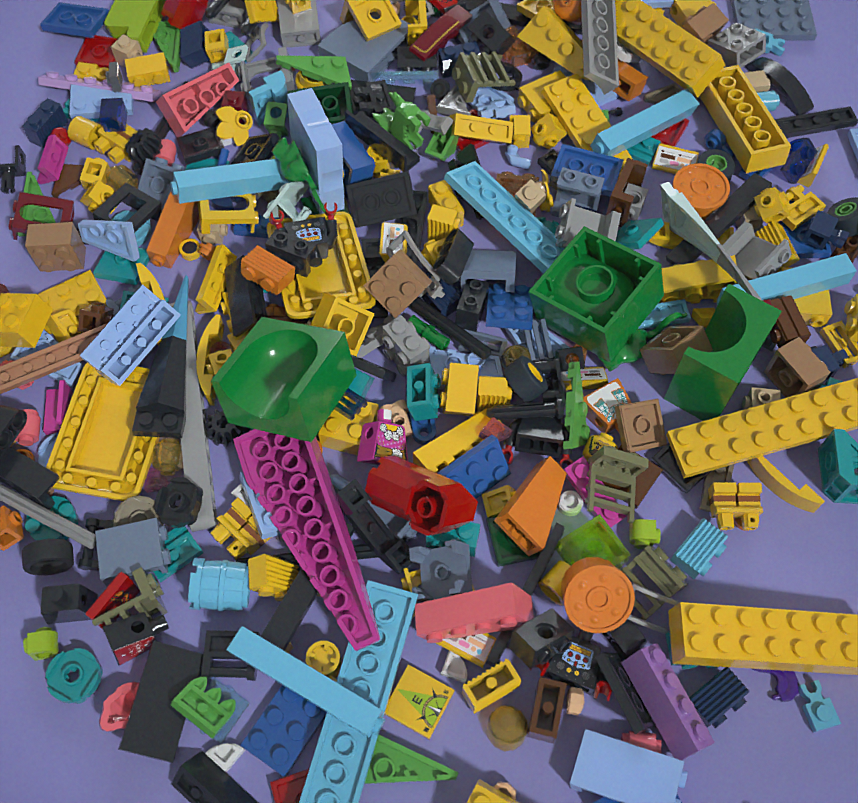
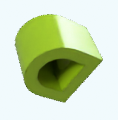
M636 519L632 524L629 523V543L634 545L636 549H645L648 545L653 546L654 543L660 544L661 531L656 528V520Z
M42 627L36 629V632L27 633V637L23 640L25 653L34 661L55 657L59 654L58 632L53 631L50 627Z

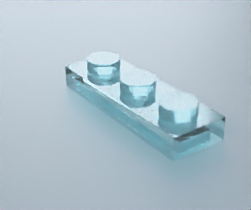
M379 71V80H385L386 84H395V80H403V84H415V80H423V84H432L434 80L439 79L438 71Z

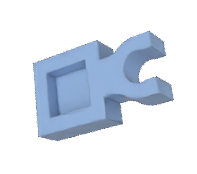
M509 98L490 102V105L477 106V114L483 118H490L492 116L506 118L516 113L515 105Z

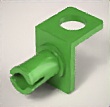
M269 101L266 106L264 126L268 133H276L280 137L279 142L281 136H289L285 126L288 106L285 103ZM273 108H280L282 114L278 118H273L270 115Z

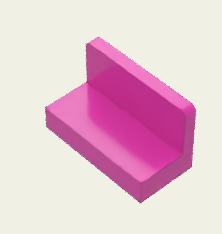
M55 134L48 136L37 168L40 171L37 180L40 185L59 180L69 149Z
M59 380V389H48L46 391L43 432L46 435L59 433L72 399L73 391L65 380Z

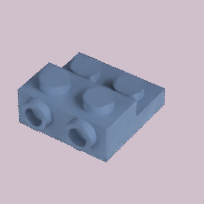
M156 157L155 160L146 158L138 189L160 201L161 208L163 209L171 191L170 182L173 181V172L184 171L185 167L176 163L169 166L167 165L168 160Z

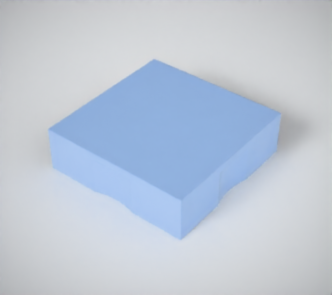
M312 88L287 94L291 143L293 140L297 143L319 191V197L323 205L327 203V210L334 211L335 202L337 204V211L343 210L342 143L327 119ZM309 187L308 191L318 209L319 214H324L319 204L314 199Z

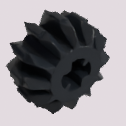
M144 128L143 130L139 129L135 134L133 133V136L128 138V143L125 147L128 156L142 165L145 163L146 158L155 159V156L161 153L160 149H162L163 145L156 132Z
M215 409V415H208L207 419L209 422L205 423V429L208 431L207 437L213 440L215 445L218 446L222 443L227 448L229 442L234 444L233 439L243 435L242 431H245L246 427L228 423L224 412H219V410Z

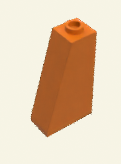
M170 191L146 250L151 263L155 266L171 269L180 254V244L190 237L200 219L198 201L179 204L177 196L172 195Z
M551 456L533 467L494 520L528 556L543 550L546 546L567 474Z

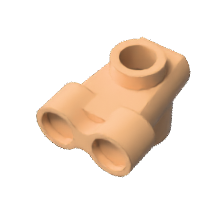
M404 399L379 408L392 411L391 423L404 426L406 438L412 434L407 415L409 410Z

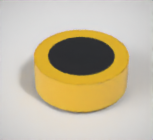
M195 239L184 240L179 246L182 258L188 261L198 259L201 256L197 252L200 249V243Z

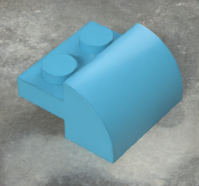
M281 70L264 77V85L249 91L254 119L258 125L264 123L267 102L285 103L288 106L286 80ZM273 108L270 112L273 118H278L282 114L280 108Z

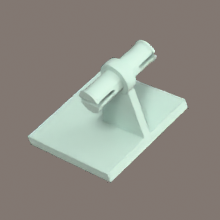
M308 182L285 183L279 189L277 198L268 204V210L263 216L268 219L272 212L274 218L279 217L278 211L281 210L284 216L289 215L293 222L306 220L312 213L311 210L303 207L301 212L298 213L294 206L309 188Z

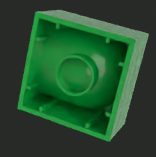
M584 226L529 290L537 322H540V319H545L548 328L611 363L664 297L661 263Z
M728 284L705 330L713 350L711 352H703L688 346L681 358L664 400L702 421L720 417L782 311Z
M261 317L212 378L211 383L228 423L312 442L357 374L345 332Z

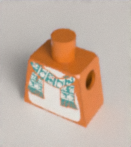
M617 378L583 397L588 408L586 418L601 432L606 434L614 429L619 432L614 406L632 403L622 383Z

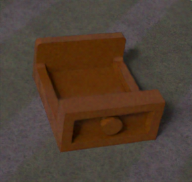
M627 158L613 189L606 215L612 211L621 213L618 226L620 228L628 220L634 199L633 195L624 193L628 183L642 187L648 167L646 163Z

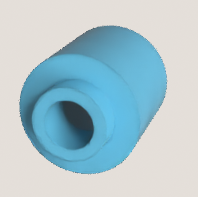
M774 90L757 92L768 111H775L780 103L779 95Z

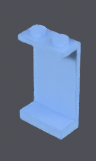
M585 729L571 777L570 787L579 792H582L584 789L621 803H681V800L677 799L676 795L678 787L684 789L688 772L683 770L684 761Z

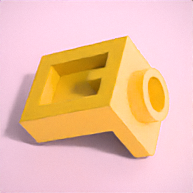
M505 485L481 494L487 517L498 516L516 490L509 485Z

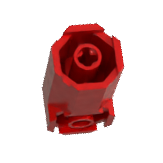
M165 0L161 14L169 18L168 22L170 25L182 29L195 22H202L208 0Z
M395 455L381 457L378 460L381 463L379 467H373L369 471L365 492L371 497V504L410 521V527L415 531L430 536L449 532L474 521L478 501L457 481Z

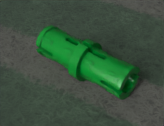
M415 315L411 316L408 320L413 323L419 336L424 337L438 349L445 350L450 344V339L435 330L433 325L424 323Z

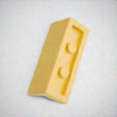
M458 113L448 116L454 120L451 136L505 144L512 143L514 122Z
M224 244L216 246L197 294L196 301L198 305L195 312L198 314L217 311L222 299V293L226 288L224 270L237 259V256Z

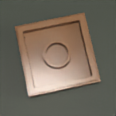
M658 398L614 406L624 452L631 453L667 445Z

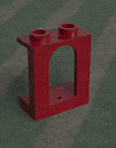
M20 192L18 200H14L13 213L15 215L14 218L10 217L9 230L13 233V240H17L18 233L27 234L28 224H46L22 218L26 205L61 209L63 212L60 223L73 222L75 214L74 201Z

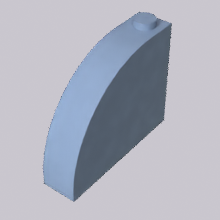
M371 16L373 19L380 18V16ZM352 20L335 29L319 43V56H346L351 78L374 82L398 58L397 48L408 47L407 24L410 23L400 20L402 23L400 28L367 42L356 21Z

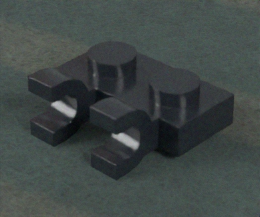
M385 80L365 83V88H353L355 94L353 97L354 103L359 106L360 111L366 116L370 117L373 113L383 114V108H388L393 113L395 112L393 101L388 95L389 90Z

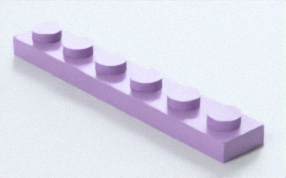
M48 71L45 75L38 77L39 85L71 90L72 84L113 91L112 85L108 84L107 80H103V82L96 81L94 77L80 79L74 74L60 76L58 72ZM122 83V93L132 94L133 99L154 102L160 98V90L153 89V86L142 85L141 87H135L133 83Z

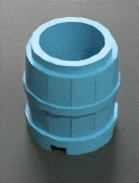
M194 558L192 565L196 566V572L190 575L188 602L191 604L189 609L201 610V608L218 611H240L243 608H248L250 590L248 566L246 563L229 560L206 561L205 558Z

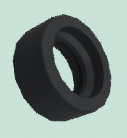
M43 539L31 542L22 549L23 570L31 575L59 574L69 570L74 565L73 546L67 540Z

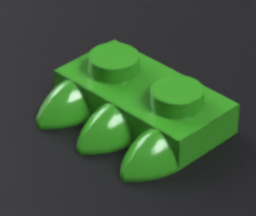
M198 677L192 680L173 699L171 706L213 739L230 720L236 703L234 699H229L218 704L221 698V688H213L204 693L207 686V677Z

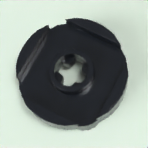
M176 477L169 480L171 483L167 487L162 486L157 493L154 504L155 513L159 515L160 521L163 524L173 528L194 524L201 509L203 489L195 482L184 477ZM180 498H182L181 504L179 506H176V501H179Z

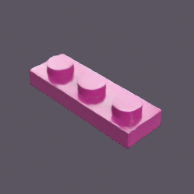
M583 456L566 467L564 471L567 473L566 478L585 503V499L588 497L586 485L589 483L587 472L590 465ZM595 479L596 484L605 486L602 481ZM598 493L594 494V497L617 503L612 497ZM594 506L592 514L605 531L627 517V515Z

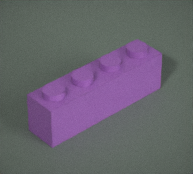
M658 643L640 649L622 662L624 669L675 759L682 761L715 743Z

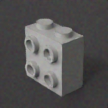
M735 23L709 39L708 46L721 54L726 66L739 65L742 68L766 52V34L740 23Z
M401 315L383 326V352L388 360H393L396 363L397 370L403 377H407V366L429 363L430 345L424 337H420L416 333V328L411 321H406Z

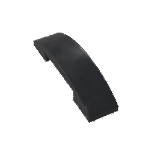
M760 57L746 65L750 72L764 70L770 83L787 98L785 105L796 116L803 115L814 108L813 102L803 85L783 65L766 57Z
M380 238L362 239V253L370 279L385 264L379 253ZM377 299L375 305L367 309V311L374 313L373 318L388 317V311Z
M356 479L336 493L337 499L350 523L370 549L397 574H400L404 571V568L413 563L410 561L409 546L403 539L397 540L367 502L371 498Z

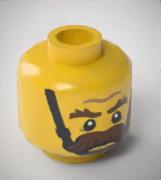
M601 432L600 435H591L582 455L588 462V459L603 446H613L617 450L618 447L613 442L614 438Z

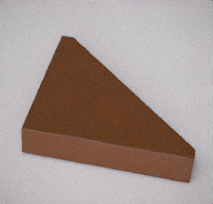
M424 94L423 98L427 99L428 104L426 110L430 114L437 115L435 94Z
M63 164L59 180L55 181L52 196L54 198H59V195L68 189L73 190L81 185L79 179L84 165Z

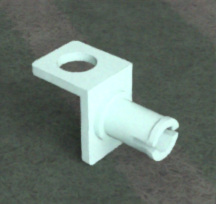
M242 45L227 49L225 60L213 63L212 70L230 63L240 81L241 77L238 72V66H241L240 62L245 61L248 46ZM242 51L241 55L236 58L235 54Z

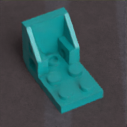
M834 429L818 448L822 492L833 503L858 504V472H854V469H858V443L844 429Z

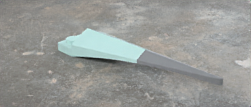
M669 182L661 184L662 217L664 222H669L670 230L714 260L746 293L762 300L683 193H679Z

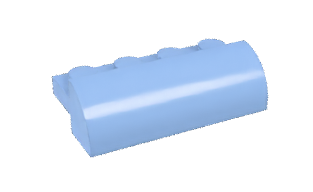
M141 285L79 356L95 368L104 378L120 386L181 314L166 301L160 300L144 285Z

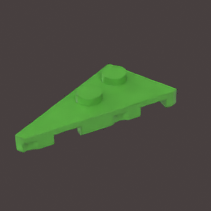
M168 20L160 21L156 33L153 34V38L160 50L164 52L166 60L174 73L179 72L181 31L179 28L170 25Z
M276 55V64L290 70L293 67L303 71L302 75L317 81H323L328 85L348 82L351 92L352 84L346 56Z
M27 172L23 192L44 196L32 172ZM26 205L24 207L22 218L25 220L56 223L49 207ZM18 233L19 236H27L25 233Z
M570 362L567 378L571 379L572 391L566 392L564 426L570 435L569 441H563V449H573L586 445L590 437V428L586 424L588 408L583 398L579 362Z
M378 735L365 784L456 780L459 772Z

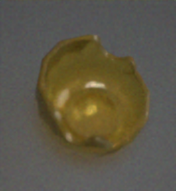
M500 705L491 712L487 724V737L493 746L502 751H513L524 743L528 724L523 712L512 705Z

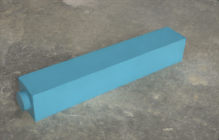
M687 88L598 133L590 147L593 149V152L613 157L691 116L700 103Z
M270 159L173 172V181L170 182L172 195H176L179 204L274 191L279 190L285 183L292 182L285 179L282 175L279 160Z
M844 253L749 280L748 282L762 300L780 299L790 295L793 299L849 284L857 270L848 255ZM739 284L733 285L745 292V290ZM726 287L722 288V290H721V292H720V294H719V297H718V299H717V305H718V303H719V301H720V299H721V297H722V295H723V292H724V290L726 289Z
M241 626L227 648V651L368 738L371 737L372 733L377 735L385 722V719L382 718L383 710Z

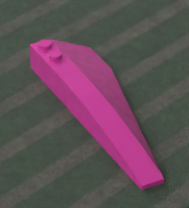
M254 429L233 439L247 484L256 495L259 492L258 501L267 512H271L272 516L270 519L282 534L283 540L301 568L309 576L314 588L320 593L324 600L323 602L336 618L339 627L354 650L358 651L380 641L381 638L357 556L316 436L312 442Z

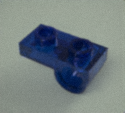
M798 138L790 142L789 157L785 165L780 169L789 184H796L818 152L810 138Z

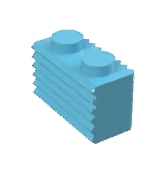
M703 518L673 554L670 561L693 579L698 574L704 577L713 565L709 562L713 556L719 558L727 548L723 543L728 536Z

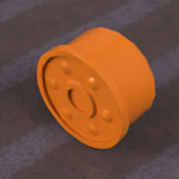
M702 163L689 164L682 167L675 174L672 182V187L677 189L679 193H683L703 221L726 202L730 193V184L727 177L719 169Z
M586 557L575 562L565 572L561 582V594L565 611L570 620L584 631L591 633L612 631L622 625L633 610L635 593L632 583L625 573L603 558Z

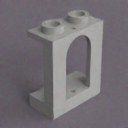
M286 46L278 48L279 55L289 56ZM276 57L247 64L245 61L240 62L241 66H238L239 75L243 78V83L240 84L241 90L246 93L249 101V91L254 89L250 85L251 79L257 74L281 69L285 76L287 91L296 90L292 67L288 70L277 65Z

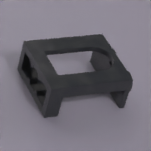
M125 183L93 212V219L112 221L109 218L110 212L123 202L138 210L130 219L125 221L132 222L135 233L150 218L155 221L159 220L162 213L161 202Z

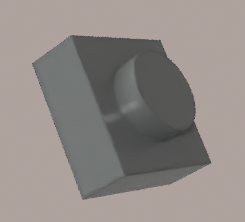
M109 62V71H106L107 83L112 85L114 92H122L123 77L118 62Z

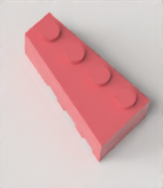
M227 63L162 95L156 103L176 137H180L224 96L225 90H230L235 86L239 79L230 63Z
M512 582L415 605L416 634L427 640L428 643H438L447 638H463L470 635L514 630L534 618L531 596Z

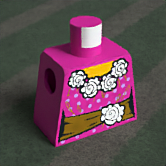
M377 410V421L363 425L357 462L380 465L381 463L378 460L381 457L393 455L408 461L405 428L402 425L391 423V410Z

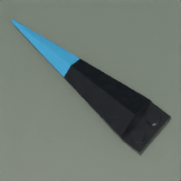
M187 275L184 277L173 306L181 316L163 335L136 406L137 411L132 428L134 436L183 437L186 422V354L189 288Z

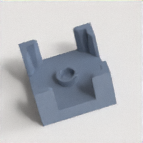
M451 540L445 541L444 545L446 546L428 549L421 546L409 548L410 561L420 564L422 588L412 587V593L418 594L417 601L426 602L473 591L469 544Z

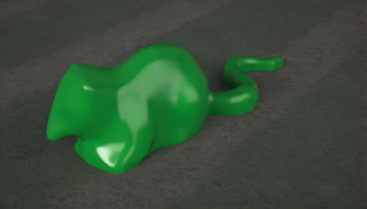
M285 137L282 138L272 151L273 155L280 162L282 175L291 182L307 181L314 199L319 204L321 210L326 212L320 200L319 191L297 143L293 140L291 144H288Z
M680 312L673 313L661 321L654 330L646 332L644 329H637L611 363L598 355L597 357L609 372L621 364L638 361L642 358L640 349L647 344V340L655 338L670 322L678 318L683 319L688 314L687 312L683 314Z

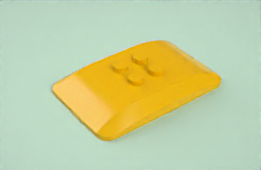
M337 212L334 216V220H337L338 237L333 248L328 250V257L322 259V264L318 267H311V272L307 278L294 274V280L281 291L287 316L290 318L304 319L314 317L324 292L365 310L375 305L376 298L364 287L370 280V276L350 214ZM325 213L309 215L306 220L325 217L328 220V216ZM284 218L282 227H284L283 223L293 222L292 218ZM270 222L267 224L268 239L276 230V226Z
M85 364L46 465L47 469L58 474L60 477L51 487L52 489L118 501L139 496L160 437L134 436L132 432L137 411L136 406L150 369L136 367L120 386H117L100 375L90 364Z

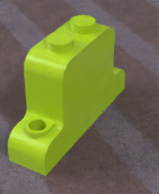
M114 0L104 21L105 28L110 32L112 38H120L124 34L130 39L138 41L142 53H147L153 40V35L156 33L158 24L162 20L163 15L161 13L165 0Z

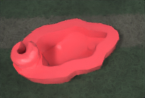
M138 682L122 684L103 702L102 713L98 722L101 730L110 732L125 728L139 685Z

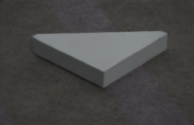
M457 85L436 106L437 112L445 115L456 113L470 115Z

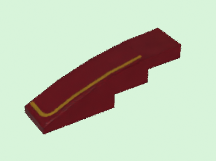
M456 5L435 21L410 46L409 51L421 60L426 61L438 53L439 48H445L447 42L458 35L460 28L468 24L473 15L460 5Z

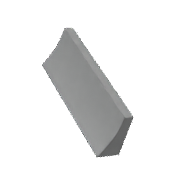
M581 0L584 77L597 84L605 95L619 87L615 0Z

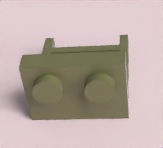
M460 52L455 67L452 69V78L455 80L465 103L473 102L479 87L515 85L516 82L509 79L501 63L502 55H497L496 52H492L491 55H486L485 52H481L480 55H476L475 52L465 55L464 52ZM479 61H481V63H482V65H483V67H484V69H485V71H486V73H487V75H488L490 81L488 80V78H487V76H486V74H485V72H484V70H483V68H482V66H481V64H480ZM490 61L492 62V64H493V66H494V68H495V70H496V72H497V74H498L500 80L498 79V77H497V75H496V73H495V71H494V69H493V67H492Z
M603 446L588 459V464H590L589 471L587 472L589 483L586 485L588 497L585 499L587 511L592 512L594 506L624 514L627 515V522L632 524L635 511L636 477L648 468L649 459L640 457L636 453L617 450L613 446ZM595 479L628 488L629 493L596 484ZM598 493L626 501L628 506L594 497V494Z
M648 545L632 562L622 569V572L635 584L648 589L631 571L638 564L668 598H671L678 591H682L688 585L685 581L687 575L677 565L673 568L667 561L669 556L659 546L655 549L654 546ZM644 593L654 606L647 611L636 598L634 606L643 615L640 619L646 621L666 602Z
M142 567L133 571L132 574L142 595L93 619V625L97 626L103 622L106 625L115 623L116 621L112 617L118 614L123 619L132 615L128 609L133 606L139 612H145L149 621L153 619L152 615L161 612L163 615L168 613L161 598L164 591L158 580H155L152 573L147 574Z

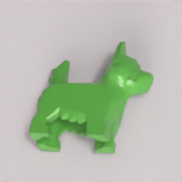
M389 92L388 95L396 106L395 112L393 113L390 109L383 108V114L373 113V118L378 122V125L411 150L414 148L410 142L417 149L422 146L424 141L423 137L418 133L421 126L420 121L427 127L431 118L425 112H422L416 104L408 101L405 102L397 92Z

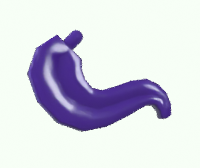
M752 669L757 672L772 674L775 677V690L777 694L772 695L773 700L780 699L781 702L792 701L799 693L798 679L794 671Z

